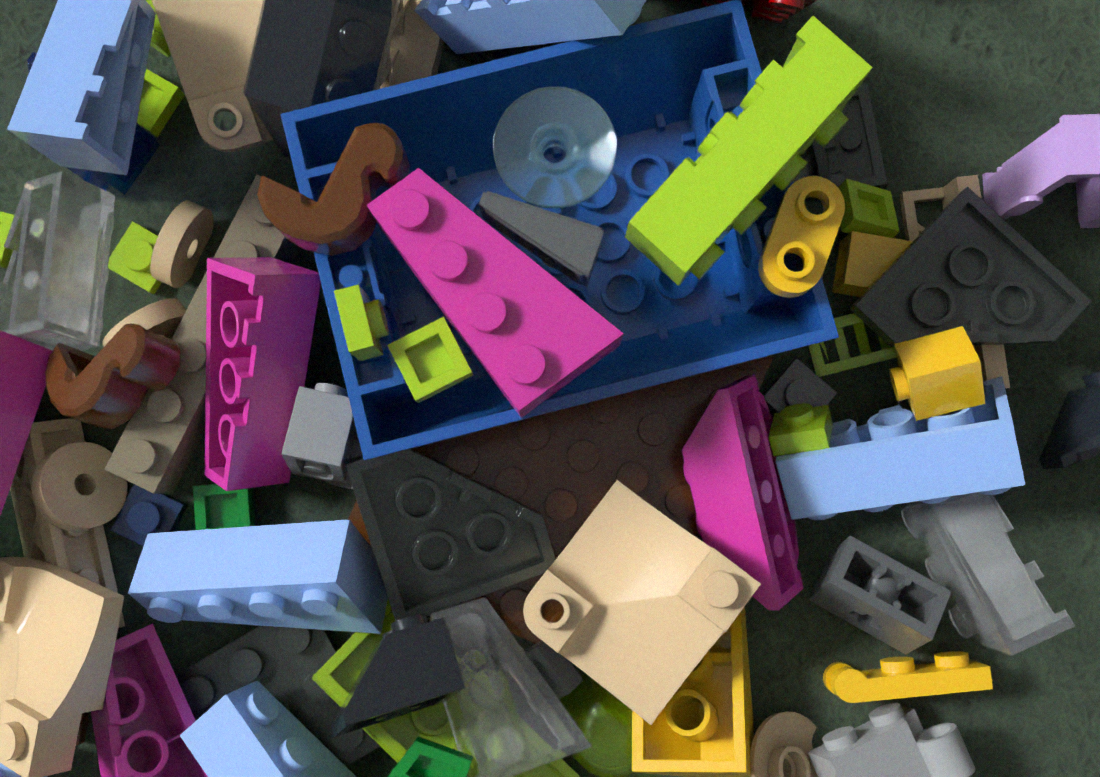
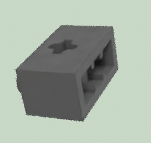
M850 535L828 556L808 600L906 655L933 640L952 591Z

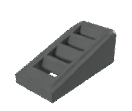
M489 191L487 193L483 192L479 206L484 221L579 285L588 287L602 246L604 234L602 228Z

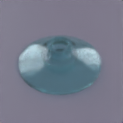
M566 87L539 88L519 97L501 116L493 139L494 160L503 182L522 200L543 208H566L577 205L592 197L609 178L614 167L617 150L615 131L610 118L603 108L586 94ZM558 146L565 151L566 157L559 163H551L544 158L543 154L549 147Z

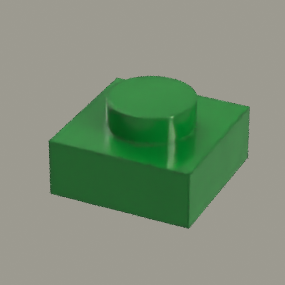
M217 484L193 486L196 530L256 526L253 488L225 491Z

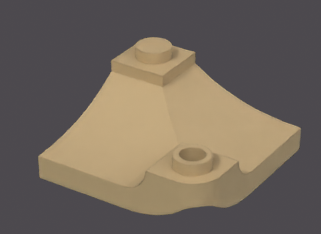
M152 0L196 126L204 142L210 147L223 152H236L274 142L243 93L263 0ZM222 111H227L235 116L237 123L232 130L222 131L214 124L215 116Z
M616 480L565 549L530 591L524 603L523 614L525 622L532 633L557 653L575 664L652 725L701 659L720 636L728 630L761 583L716 549L699 540ZM555 599L563 605L564 614L559 621L549 622L543 618L541 609L547 600Z
M27 557L0 558V763L22 777H44L71 770L82 713L103 709L124 596L69 570Z

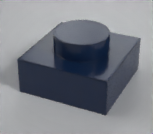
M134 484L111 531L144 547L149 533L175 532L188 504L167 494H153Z

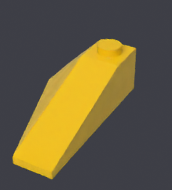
M745 607L728 630L720 636L686 678L652 725L634 711L632 712V772L682 777L751 776L750 749L754 738Z

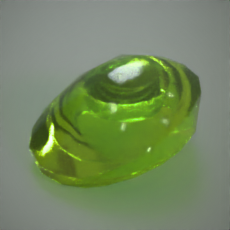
M586 674L582 677L583 681L571 693L563 696L561 699L559 714L561 733L573 758L589 773L599 777H626L634 773L632 772L633 711Z

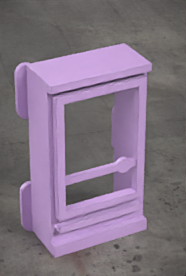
M1100 114L1061 116L1058 124L1004 162L1002 167H997V172L984 173L982 175L984 202L1004 220L1010 216L1025 214L1042 204L1045 195L1065 183L1076 182L1080 228H1099Z

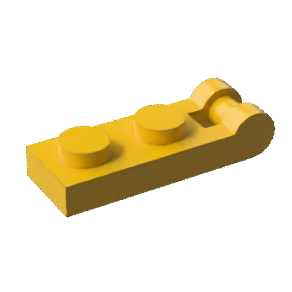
M962 651L934 654L935 663L919 665L914 664V658L888 657L880 659L881 668L859 671L844 662H834L826 667L823 673L825 687L848 703L993 689L990 666L972 659L969 660L968 652Z

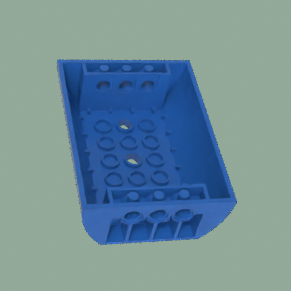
M732 0L627 27L623 35L569 41L281 114L299 193L316 202L324 190L355 127L369 123H380L392 128L400 138L410 165L409 174L418 168L421 169L482 220L479 202L483 192L487 193L489 191L600 227L604 231L602 246L588 287L579 285L557 269L547 266L542 259L499 232L624 333L619 347L522 418L377 223L373 234L354 251L333 256L314 252L364 460L768 357L839 337L822 277L805 294L786 298L769 291L759 276V259L782 197L794 181L784 191H781L774 184L759 201L767 208L742 235L735 229H732L719 242L718 246L725 253L700 280L690 273L678 286L625 238L629 221L683 160L690 157L695 162L701 156L697 151L698 147L724 114L732 111L737 117L743 111L740 107L742 100L756 84L755 80L762 73L741 0ZM386 186L377 188V197L387 191L388 188ZM794 253L784 255V264L789 270L793 272L803 270V261L798 255ZM358 284L369 296L370 301L380 300L389 330L388 336L380 337L384 355L359 361L348 351L334 294L335 290ZM444 317L473 376L417 403L387 345Z

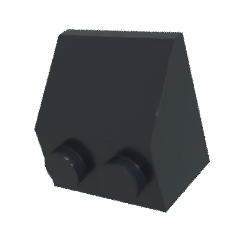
M417 614L391 624L392 630L382 635L383 639L369 656L333 721L331 729L334 737L443 703L465 688L444 617L427 622L425 614Z

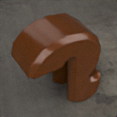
M380 123L364 124L355 127L317 202L265 176L260 178L257 196L265 216L289 241L302 249L333 256L356 250L373 234L377 222L368 209L367 204L377 198V188L386 186L390 189L408 176L410 165L402 142L392 128Z
M134 323L125 324L96 356L63 343H58L48 358L45 371L46 387L50 400L64 416L97 427L114 429L133 417L142 405L148 388L160 391L169 385L179 370L181 363L180 348L173 339L159 336Z

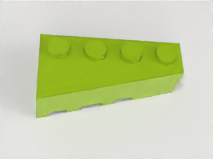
M812 16L796 34L797 40L783 67L773 60L755 80L756 84L740 104L743 111L737 117L732 111L726 112L698 147L697 151L701 156L695 162L690 157L685 158L629 221L625 238L678 286L690 273L700 280L725 253L718 246L719 242L732 229H735L742 235L767 208L759 201L774 184L781 191H784L808 164L801 155L812 143L816 141L824 148L848 122L849 118L842 111L873 67L816 17Z

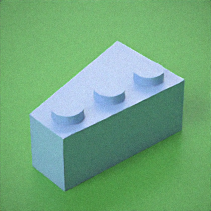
M58 0L7 130L59 166L127 175L156 12L146 0Z
M258 680L223 696L180 735L208 777H356Z

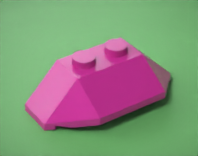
M748 375L717 390L682 449L684 458L683 469L685 479L691 488L697 513L696 526L703 542L716 549L761 583L753 594V597L768 610H780L803 589L802 574L797 569L799 548L795 519L791 520L776 465L777 456H773L769 441L773 418L764 396L759 392V383L756 376Z

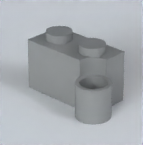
M316 383L315 389L299 386L281 453L292 474L323 480L331 485L353 490L344 461L361 456L362 451L359 441L355 440L357 430L347 389L328 383Z
M889 703L874 709L869 713L870 721L856 728L846 726L827 733L822 738L823 745L807 752L818 777H969L975 772V765L956 724L942 723L923 730L915 709L902 707L900 703Z

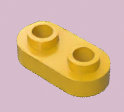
M819 176L801 178L788 188L780 201L758 264L762 283L775 295L786 298L801 296L817 284L824 272L845 211L843 195L839 188L830 180ZM809 197L818 199L823 205V213L819 215L810 213L805 207V199ZM788 253L798 255L803 261V270L800 272L789 270L784 264V255Z

